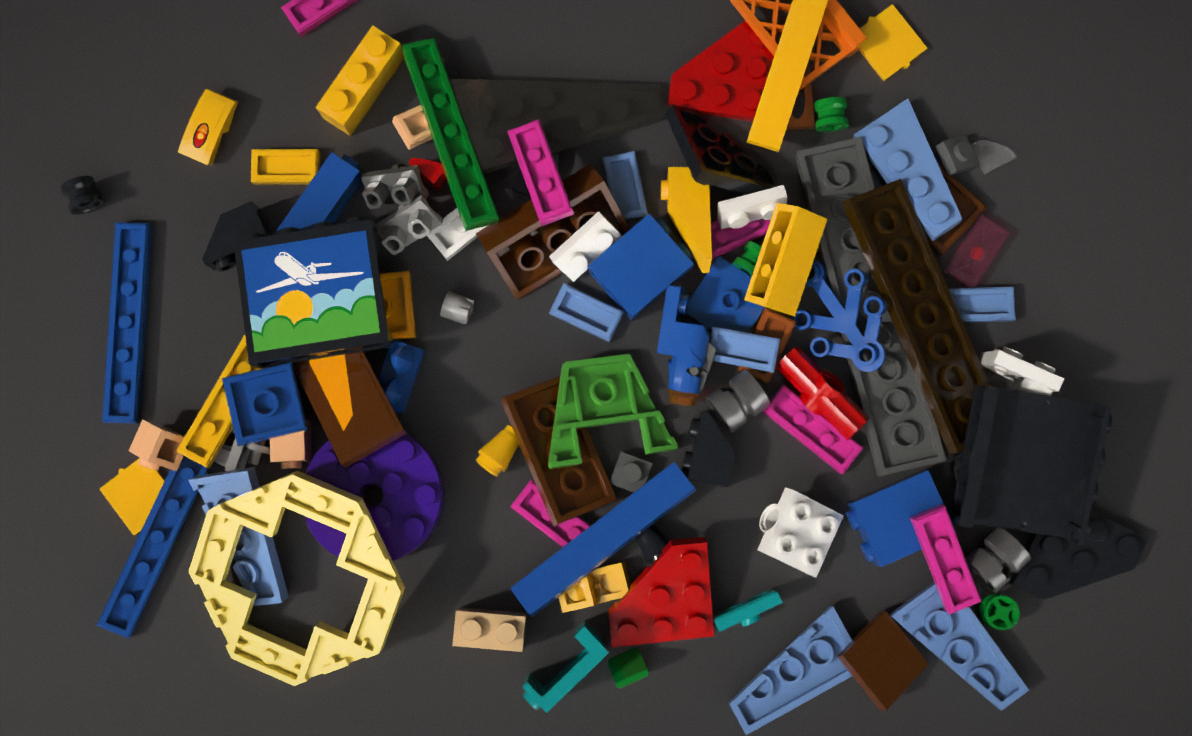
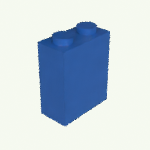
M650 214L588 265V273L631 321L662 296L667 290V285L677 283L691 271L694 265L691 261L693 256L688 248L681 242L677 245L670 238L669 234L671 231L665 222L659 217L655 220Z
M924 470L847 502L850 511L846 512V516L854 531L859 530L864 541L860 543V547L865 559L868 562L873 561L875 566L883 567L922 550L910 517L944 504L929 471Z

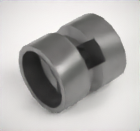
M743 370L730 379L728 388L720 386L706 396V400L715 415L731 433L747 422L748 414L756 416L770 406L767 395L747 370Z
M998 527L984 539V548L976 547L965 558L970 572L994 593H997L1010 580V572L1018 573L1031 560L1027 550L1011 534Z

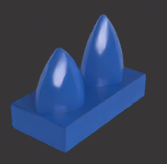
M393 340L394 347L388 349L379 381L395 412L404 414L425 350Z

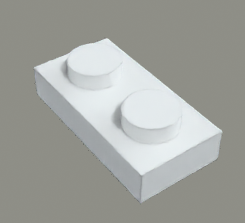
M784 185L718 202L717 219L721 230L729 227L733 229L741 228L749 222L759 219L771 220L776 203L787 204L788 196Z
M456 208L427 237L448 261L477 238L476 233L487 226L465 231L459 211Z
M598 211L549 257L574 282L588 269L589 264L618 241L622 235Z

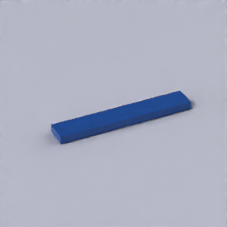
M115 222L102 422L140 424L152 225L149 223Z
M183 456L178 470L170 469L96 626L128 639L132 636L198 496V489L193 491L188 480L195 476L208 474L209 468Z
M673 462L510 589L529 616L534 617L696 491L695 487L676 463Z

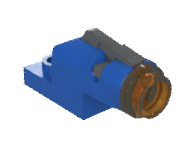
M667 285L657 353L672 355V360L668 359L669 382L667 394H670L669 402L683 406H695L696 399L700 398L701 391L705 387L717 349L709 342L710 336L707 325L681 320V315L687 314L689 306V295L685 294L686 287Z

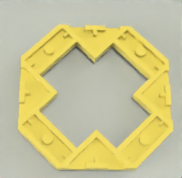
M300 471L291 473L209 509L189 568V574L194 584L200 585L207 599L204 604L216 628H221L228 642L226 648L231 659L293 686L306 682L309 678L323 673L325 675L346 667L351 662L365 657L367 659L379 654L384 648L405 590V586L363 498ZM285 508L346 533L336 565L368 578L350 632H344L319 621L314 627L307 649L247 624L257 594L226 581L243 526L272 538L278 532Z

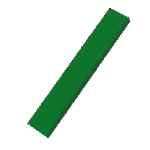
M435 38L402 44L401 51L465 231L498 223L499 216Z

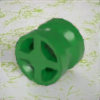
M829 97L814 102V111L818 114V120L815 123L816 131L825 133L837 132L849 127V119L845 117L844 112L847 108L846 98Z
M747 241L743 247L744 253L741 257H736L732 265L752 277L762 246L752 241Z
M989 594L984 596L978 604L977 613L980 620L991 628L1007 630L1015 626L1019 620L1020 610L1018 604L1008 596Z

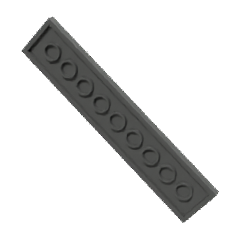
M856 137L797 151L795 158L809 211L827 219L818 248L822 262L827 270V283L844 307L848 293V287L844 282L846 272L850 269H860L867 274L868 282L863 288L857 326L864 335L868 315L863 309L864 302L871 296L881 298L882 296L842 205V202L849 198L875 189L862 138ZM855 273L851 278L852 284L856 286L860 283V275ZM875 300L871 303V311L877 313L880 309V304ZM886 310L885 314L882 315L878 339L886 351L884 364L876 371L864 372L854 365L852 359L847 358L859 407L870 418L864 426L877 477L946 461L937 424L888 310ZM841 333L843 344L852 345L845 333ZM868 348L863 352V358L866 361L872 358V352Z

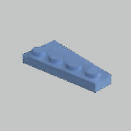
M908 98L854 134L853 138H862L867 159L887 184L899 179L902 180L922 229L932 241L961 222L960 212Z
M255 467L199 475L188 480L193 491L198 489L205 503L202 506L205 514H207L209 509L220 503L260 487ZM243 526L233 557L235 562L233 569L242 587L257 594L253 606L283 603L289 596L273 537L271 538Z
M935 582L928 585L889 614L892 619L997 709L1002 711L1029 691L969 607L953 614H948L945 611Z
M832 605L728 701L746 735L852 677L851 673L837 657L852 639Z

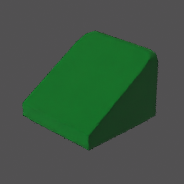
M637 647L608 660V666L614 682L619 689L645 678L649 674L644 659Z

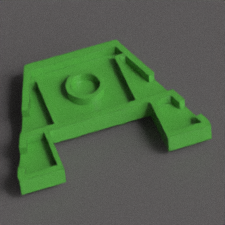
M630 354L567 361L562 364L548 461L549 469L574 466L582 463L576 429L638 420L645 455L678 449L675 438L669 435L664 425L665 420L660 410L657 411L648 395L650 391Z

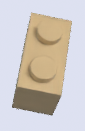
M460 607L456 610L452 646L523 652L528 613Z

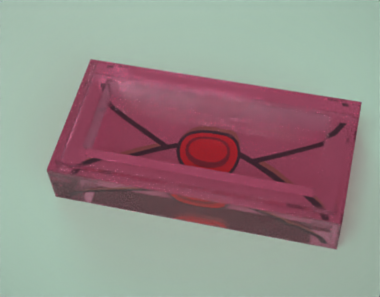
M979 216L944 272L967 287L975 288L1010 232L985 216Z

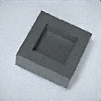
M966 134L945 140L935 146L948 176L972 169L980 164Z
M621 452L610 479V484L634 493L645 485L653 463Z

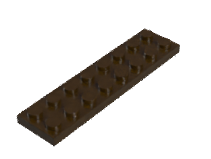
M899 179L849 198L842 202V205L879 292L887 303L888 313L949 454L958 453L963 450L975 384L990 386L903 182Z

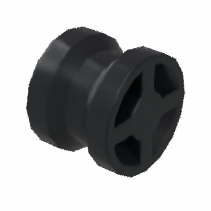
M92 176L75 177L61 185L62 194L68 197L70 201L68 208L71 214L89 213L103 205L104 201L101 195L95 191L96 182Z

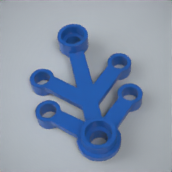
M814 260L812 267L815 270V275L813 278L807 279L806 286L814 288L834 318L813 315L808 310H798L795 317L792 316V320L796 321L794 327L799 330L815 328L845 333L852 345L832 343L827 337H816L810 344L812 354L816 357L832 355L852 359L854 365L864 372L878 370L886 359L885 348L878 341L882 315L887 310L886 301L877 296H871L865 300L863 309L868 315L865 334L863 335L857 323L863 288L868 282L867 274L860 269H850L846 272L844 282L848 287V293L844 307L826 281L827 270L825 264ZM855 273H858L861 280L858 285L854 286L851 278ZM875 300L880 304V309L877 313L871 311V303ZM802 314L807 316V323L804 326L799 322ZM820 341L826 344V350L823 353L818 351V343ZM867 348L872 352V358L869 361L863 358V352Z

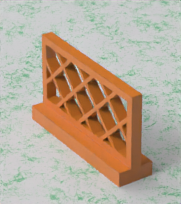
M730 0L771 54L775 56L778 44L775 42L776 32L782 33L784 25L777 24L778 10L789 12L791 4L779 3V0H774V2L767 0ZM828 0L816 36L815 53L811 52L809 60L814 61L813 71L803 77L800 90L846 57L849 58L855 54L867 39L837 0ZM755 7L773 9L772 23L760 22L754 15ZM821 41L834 42L840 52L835 56L820 54Z

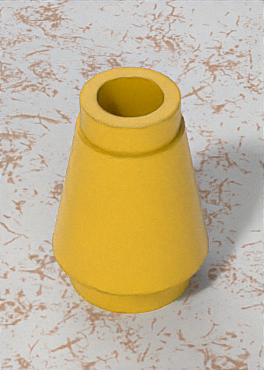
M507 425L504 430H501L478 451L480 455L475 460L482 468L496 477L501 471H506L519 445L512 426Z

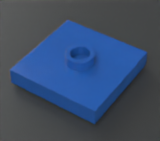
M718 256L710 268V272L706 274L690 298L686 316L697 323L707 325L710 332H712V327H719L748 333L765 307L744 300L751 276Z
M292 362L222 378L237 446H245L308 430Z

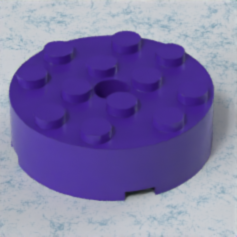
M408 434L401 436L346 468L341 465L330 441H328L314 455L305 473L363 498L392 561L406 557L419 549L434 533L443 513L445 502L443 476L429 450ZM375 485L379 486L383 491V499L377 505L370 503L367 491ZM304 516L316 540L327 551L339 558L346 533Z

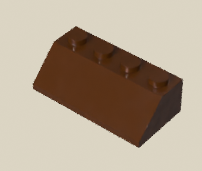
M591 164L562 180L574 212L573 215L541 226L531 199L500 218L498 223L491 224L476 233L516 300L562 273L549 256L598 211L622 236L630 230L605 181Z

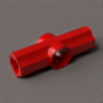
M799 346L793 348L778 363L776 368L801 393L800 399L805 407L816 415H823L847 440L852 438L870 420L858 405L845 394V386L841 380L829 371H822Z

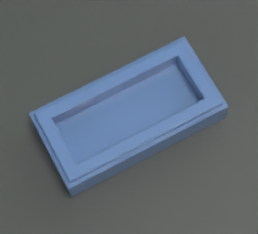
M635 151L602 157L608 189L625 221L646 217L648 212Z
M563 283L549 312L550 315L609 343L624 311Z
M1014 287L949 289L963 323L1016 320Z
M712 327L710 343L717 349L713 361L774 372L780 339Z

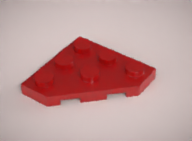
M746 21L742 22L672 73L667 110L671 104L699 111L703 115L753 122L774 56Z
M706 537L670 540L662 549V554L651 566H647L630 585L631 589L620 601H616L608 609L612 647L714 637Z

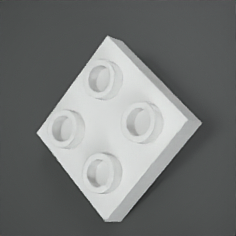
M1003 347V350L994 348L993 351L981 352L978 358L982 368L1014 381L1011 390L1051 396L1052 392H1059L1064 378L1054 374L1055 368L1035 361V364L1022 360L1023 354L1007 347Z
M785 487L778 504L767 506L760 517L759 526L765 534L757 550L816 578L844 515L793 489Z

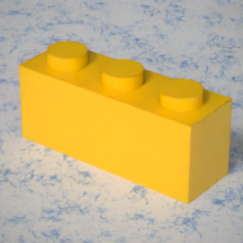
M372 25L317 104L316 109L323 119L351 136L404 60L401 44Z
M776 203L744 300L795 317L827 219L798 206Z

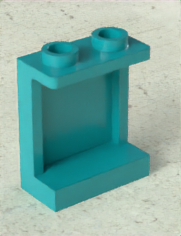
M585 620L575 629L574 637L585 649L549 684L543 686L531 673L525 677L522 685L525 692L522 695L535 710L541 707L547 713L609 653L608 644Z

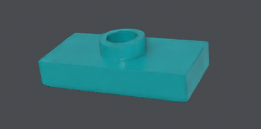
M769 589L714 614L713 623L719 632L740 622L745 627L761 619L760 613L783 602L777 591Z

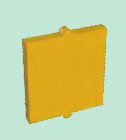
M893 4L877 16H870L867 23L859 28L867 37L859 51L883 81H886L900 69H907L911 61L928 49Z
M140 458L126 469L120 468L119 474L99 489L134 536L141 532L165 481L159 471L139 464Z

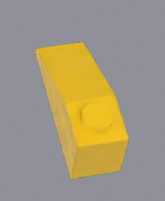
M668 167L667 180H661V200H667V213L702 273H709L712 261L709 185H702L694 181L689 167Z

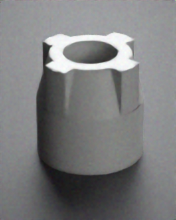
M448 291L442 304L440 316L467 325L473 312L475 300Z

